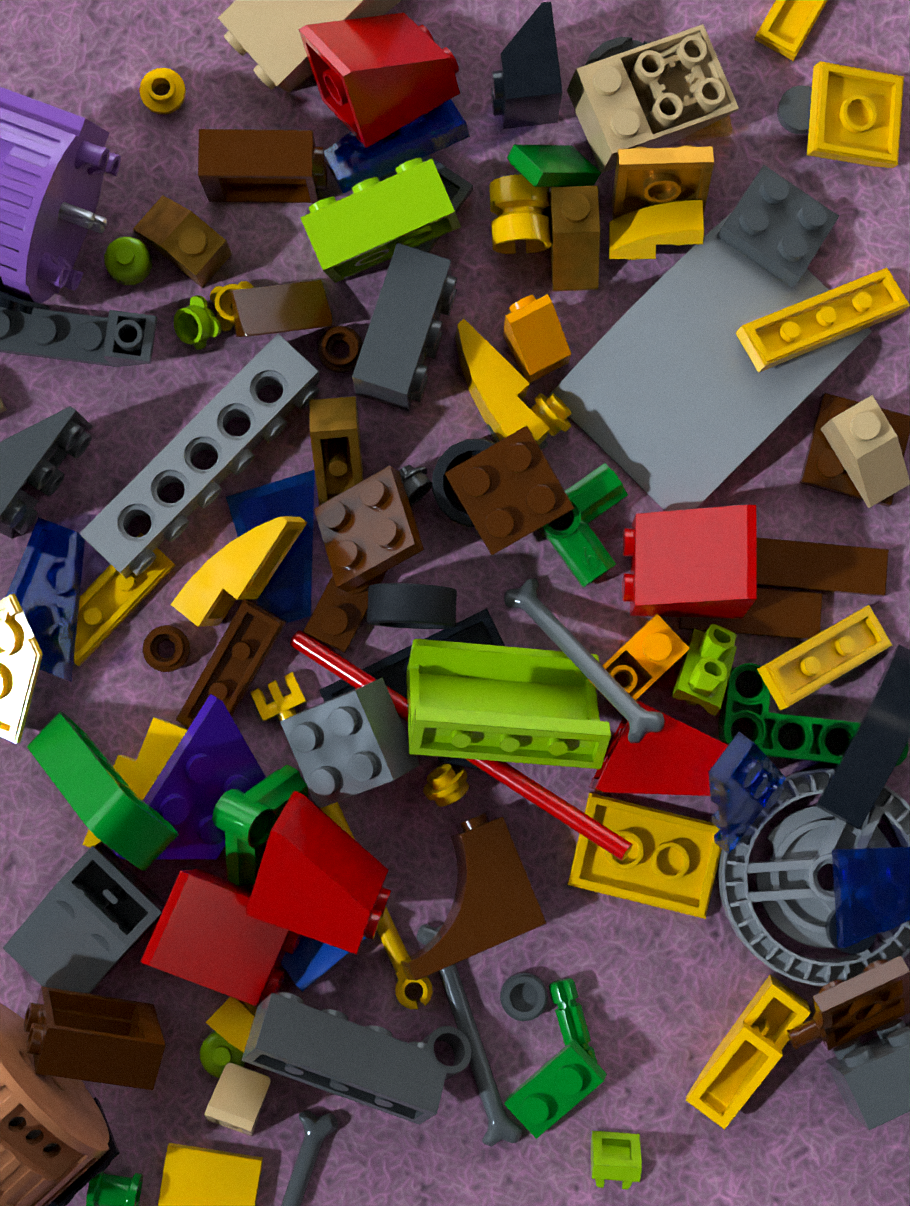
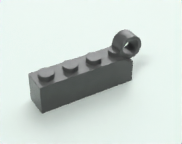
M279 992L277 994L271 993L258 1005L241 1061L420 1125L437 1114L445 1080L452 1078L467 1067L472 1051L466 1035L452 1026L437 1028L421 1042L413 1041L407 1043L393 1038L392 1033L383 1027L375 1025L364 1027L348 1021V1016L340 1011L333 1009H322L320 1011L304 1005L303 999L294 994ZM436 1040L444 1041L451 1046L454 1053L453 1066L443 1065L436 1058L434 1053V1043Z

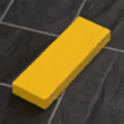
M140 533L137 537H142L144 535ZM158 548L152 551L157 555L154 562L138 576L132 573L125 578L110 564L44 635L80 667L175 567V564Z
M867 605L757 668L777 706L780 710H783L892 646V643L870 605Z

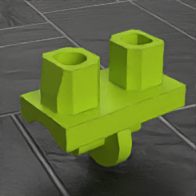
M711 624L706 633L694 628L687 643L690 649L684 654L672 697L678 700H685L689 705L699 704L708 713L716 716L722 706L737 649L734 644L737 635L716 624Z

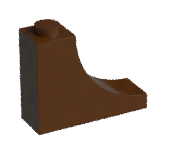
M486 812L461 822L460 825L463 832L451 836L458 872L454 901L445 922L431 941L412 956L400 961L408 980L417 981L547 924L503 816L489 820Z

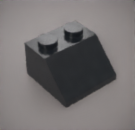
M551 1L542 2L500 53L499 70L492 71L493 116L502 115L503 129L558 123L563 92Z

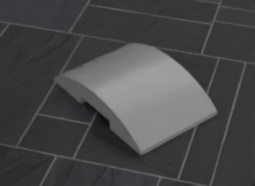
M730 214L704 236L703 244H696L612 326L548 396L550 397L552 394L558 396L572 414L569 417L664 511L696 509L872 332L869 328L863 329L758 373L735 334L737 330L744 324L827 292L829 289L808 269L805 270L800 280L792 288L717 237L716 235Z

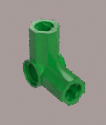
M606 463L565 490L575 507L568 512L572 519V525L568 529L557 531L548 524L539 528L541 534L549 540L582 588L601 577L616 565L588 525L628 497L622 482Z
M286 764L281 769H277L245 793L238 789H231L225 792L215 805L212 816L213 824L225 832L227 880L239 887L255 884L271 829L292 793L296 791L308 798V786L300 776L299 771L292 766Z

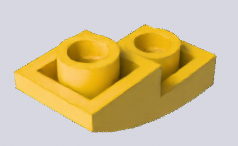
M685 200L653 205L635 210L610 221L609 259H656V245L680 246L685 244H703V200Z

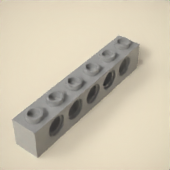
M277 334L79 534L125 578L132 573L136 576L142 574L157 557L152 551L165 539L172 542L178 538L190 523L186 518L198 506L204 509L219 496L222 491L219 484L231 472L237 476L244 471L255 457L252 451L264 439L269 443L283 431L287 425V421L284 418L295 406L302 410L309 404V400H313L320 390L316 387L320 382L319 371L281 335ZM266 385H277L283 390L281 398L274 403L262 402L258 398V393ZM236 417L246 418L251 423L249 430L242 436L229 435L225 429L231 419ZM202 450H212L218 454L217 462L210 469H197L193 466V460L197 453ZM169 483H180L185 487L183 497L176 503H165L161 500V491ZM137 516L151 518V528L142 537H132L128 534V525Z

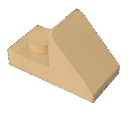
M227 1063L204 1114L206 1119L252 1137L259 1119V1112L271 1083L270 1078L239 1065Z

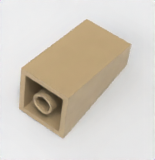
M235 0L218 19L228 29L224 34L228 43L240 55L244 56L248 52L258 65L253 71L261 81L271 90L277 86L287 92H291L313 74L298 29L308 24L384 15L401 0Z

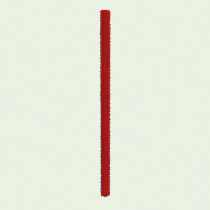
M298 630L291 638V647L355 688L377 680L301 630ZM386 686L399 717L408 722L407 698ZM466 759L623 861L633 846L632 843L508 763Z

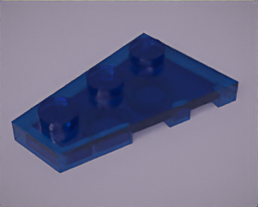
M449 99L367 148L350 131L326 149L324 157L328 168L344 194L364 180L382 177L395 171L399 165L406 161L419 157L424 158L470 137L466 121L453 101Z
M315 470L226 497L238 537L254 527L280 516L301 517L307 522L257 599L258 605L286 620V625L309 618L312 615Z
M38 517L6 597L10 594L16 595L43 653L39 670L72 682L85 539L79 532Z
M740 732L737 733L708 772L711 801L719 806V809L712 815L713 824L721 829L714 835V841L716 845L728 854L732 852L764 808H771L778 801L784 789L782 783L786 779L761 749Z
M910 847L832 850L838 948L849 947L859 943L862 939L880 932L889 931L899 927L902 923L910 921Z

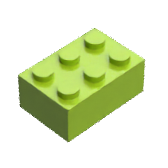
M419 157L406 161L395 169L396 175L383 181H379L378 177L364 180L352 188L354 194L336 201L335 197H328L317 201L308 208L309 214L300 217L323 271L335 283L391 259L397 243L412 248L418 247L422 243L461 227L433 159L423 162L422 158Z

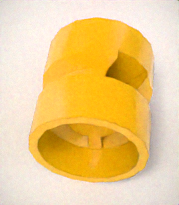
M522 174L503 176L490 182V211L498 216L491 221L492 250L502 254L516 253L515 240H526V253L541 252L550 248L552 245L550 218L543 214L544 209L550 206L549 187H534Z

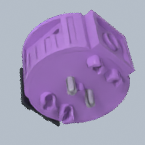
M0 87V307L31 315L34 307L49 310L50 306L43 302L52 297L54 293H58L63 286L74 291L78 288L84 272L72 268L88 229L98 233H103L105 230L103 226L107 225V219L94 213L100 196L104 172L117 176L121 156L110 153L109 149L105 148L109 132L88 119Z

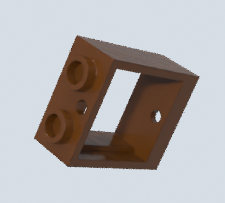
M199 129L198 177L209 202L315 203L318 201V189H327V161H324V146H316L313 130Z
M41 986L37 1003L30 1002L25 1014L24 1032L29 1033L26 1051L28 1054H33L36 1074L146 1090L154 1089L166 1046L154 1004Z

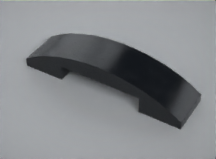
M900 644L896 647L877 685L878 689L841 761L835 766L815 805L857 829L862 826L910 738V650Z

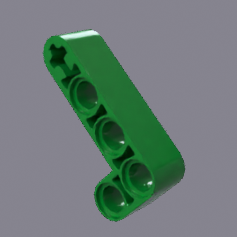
M745 663L731 669L719 716L718 734L721 742L743 752V754L838 764L841 761L860 724L859 722L769 713L771 693L757 670L761 666L754 663ZM742 672L751 674L757 681L756 693L751 698L742 697L736 690V678ZM739 718L749 722L753 730L751 740L745 745L737 744L731 736L732 724ZM785 724L794 726L799 733L798 744L790 751L784 749L778 741V732ZM833 729L840 731L845 738L844 750L837 756L832 755L825 746L826 735ZM908 742L895 767L906 759L909 750Z
M60 711L27 745L29 751L87 828L104 844L142 871H145L179 836L178 832L167 820H164L156 810L137 797L92 739L63 712Z

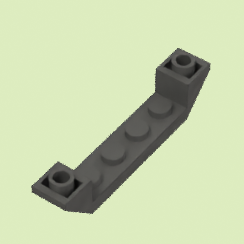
M0 307V352L112 367L151 364L157 317L154 315L109 310L107 318L34 308L30 315L21 311L15 312Z

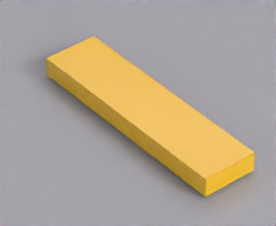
M884 268L744 324L735 334L759 373L900 315L910 307V304L889 269Z

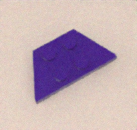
M213 694L209 695L143 799L164 820H167L179 834L157 859H217L225 847V832L213 824L212 816L216 803L225 792L231 789H238L245 793L266 778L223 701ZM112 850L117 857H119V858H121V859H125L124 857H122L121 855H119L117 852H115L114 850Z

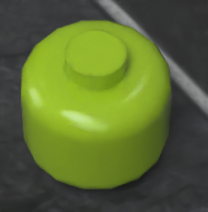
M131 236L120 237L108 245L104 254V264L108 273L116 282L123 285H136L149 275L152 268V257L147 247L139 239Z
M216 1031L210 1033L200 1048V1061L203 1068L210 1075L220 1078L227 1063H233L244 1067L246 1063L241 1061L244 1053L228 1043Z

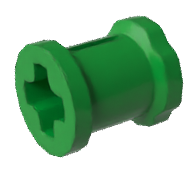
M104 1171L97 1174L89 1181L86 1206H139L143 1174L135 1173L133 1177L110 1175L104 1173Z

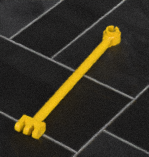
M293 672L284 676L286 685L291 691L286 696H283L276 680L267 684L274 699L269 704L266 703V698L259 688L250 692L263 721H267L275 716L278 717L279 721H282L297 714L294 707L307 702ZM338 802L320 808L355 840ZM386 907L376 931L398 977L395 994L399 1003L404 1007L419 1009L417 1000L411 999L406 995L405 987L411 982L419 983L423 988V994L419 1000L426 1006L433 994V984L428 976L417 981L407 979L400 961L408 958L409 955Z

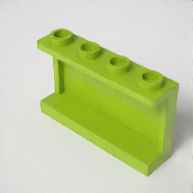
M414 639L412 642L407 667L409 754L590 769L602 768L611 738L610 725L607 721H600L596 688L563 651ZM591 654L599 662V656Z

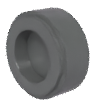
M804 85L794 86L788 89L781 97L777 107V117L780 124L791 133H809L811 87Z
M519 972L506 979L501 988L500 1000L504 1011L510 1017L518 1021H530L542 1014L547 1005L548 994L544 983L539 977L529 972Z

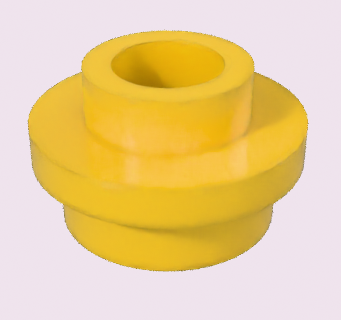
M157 68L148 72L142 79L139 88L143 104L147 109L156 114L173 113L181 107L186 96V88L182 78L178 73L168 68ZM159 84L170 86L169 92L163 96L156 95L154 90Z
M539 393L534 398L536 403L530 409L550 428L549 434L555 436L559 431L566 432L571 428L567 418L572 413L558 396L552 394L547 398L542 393Z
M444 764L437 767L427 776L428 782L423 789L425 796L428 800H434L439 807L456 802L469 789V784L466 781L467 772L463 766L459 765L451 766L450 764Z

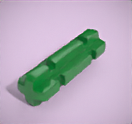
M571 978L552 982L549 985V990L553 1003L558 1005V1009H555L565 1046L575 1039L597 1063L594 1049L588 1045L591 1038L582 1006L576 1002V998L579 995L575 982Z

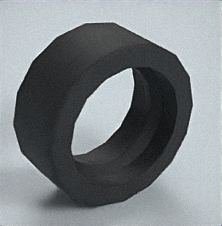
M466 439L450 446L438 459L432 474V492L439 509L452 521L467 527H475L465 508L454 498L450 489V482L445 473L454 468L462 459L477 455L496 444L495 442L487 439Z
M384 583L370 585L368 590L367 622L371 625L393 628H454L456 624L457 590L450 587L426 584Z

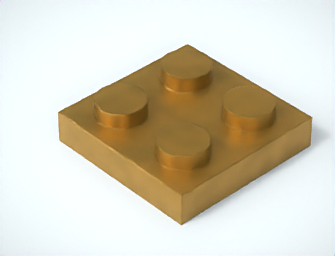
M684 145L673 148H647L640 146L631 149H618L612 196V219L614 220L622 215L645 207L685 200H703L704 217L714 166L713 146L695 147Z

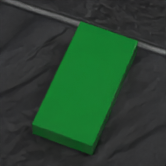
M514 144L507 156L508 162L534 187L594 186L601 174L572 145Z

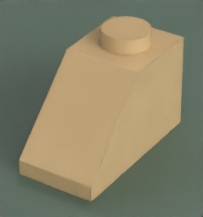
M873 395L833 417L821 428V431L868 508L910 485L897 434Z

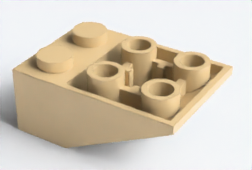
M703 24L576 68L567 88V93L601 173L616 168L618 149H631L640 146L665 148L739 109Z

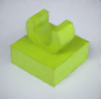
M592 1131L591 1173L597 1187L603 1188L604 1180L622 1181V1189L628 1190L632 1182H640L642 1171L640 1134Z

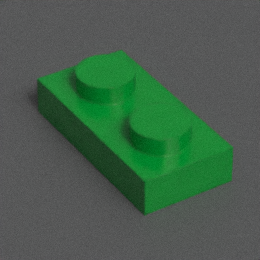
M573 1039L506 1098L504 1105L537 1139L603 1083L607 1073Z

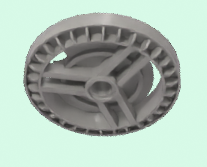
M811 769L794 772L774 780L756 792L739 810L728 828L722 845L718 868L720 897L725 914L741 942L751 954L772 970L792 980L814 986H825L839 979L849 980L861 974L869 964L877 960L886 959L889 961L900 955L904 959L910 952V806L888 786L885 785L859 829L816 806L807 807L785 817L768 834L766 838L769 839L773 847L772 856L768 861L749 862V856L757 836L774 814L791 802L806 796L822 794L834 769ZM881 817L892 829L900 844L906 868L904 898L899 913L889 928L884 920L895 901L898 888V868L890 843L877 827ZM831 863L837 870V881L834 886L824 890L818 884L817 874L822 866ZM747 873H756L757 891H748ZM751 902H761L768 917L782 932L794 940L809 946L835 948L827 938L825 925L829 914L835 908L845 904L857 905L868 910L875 919L877 934L880 938L866 951L845 957L819 959L798 955L787 950L771 937L760 923Z

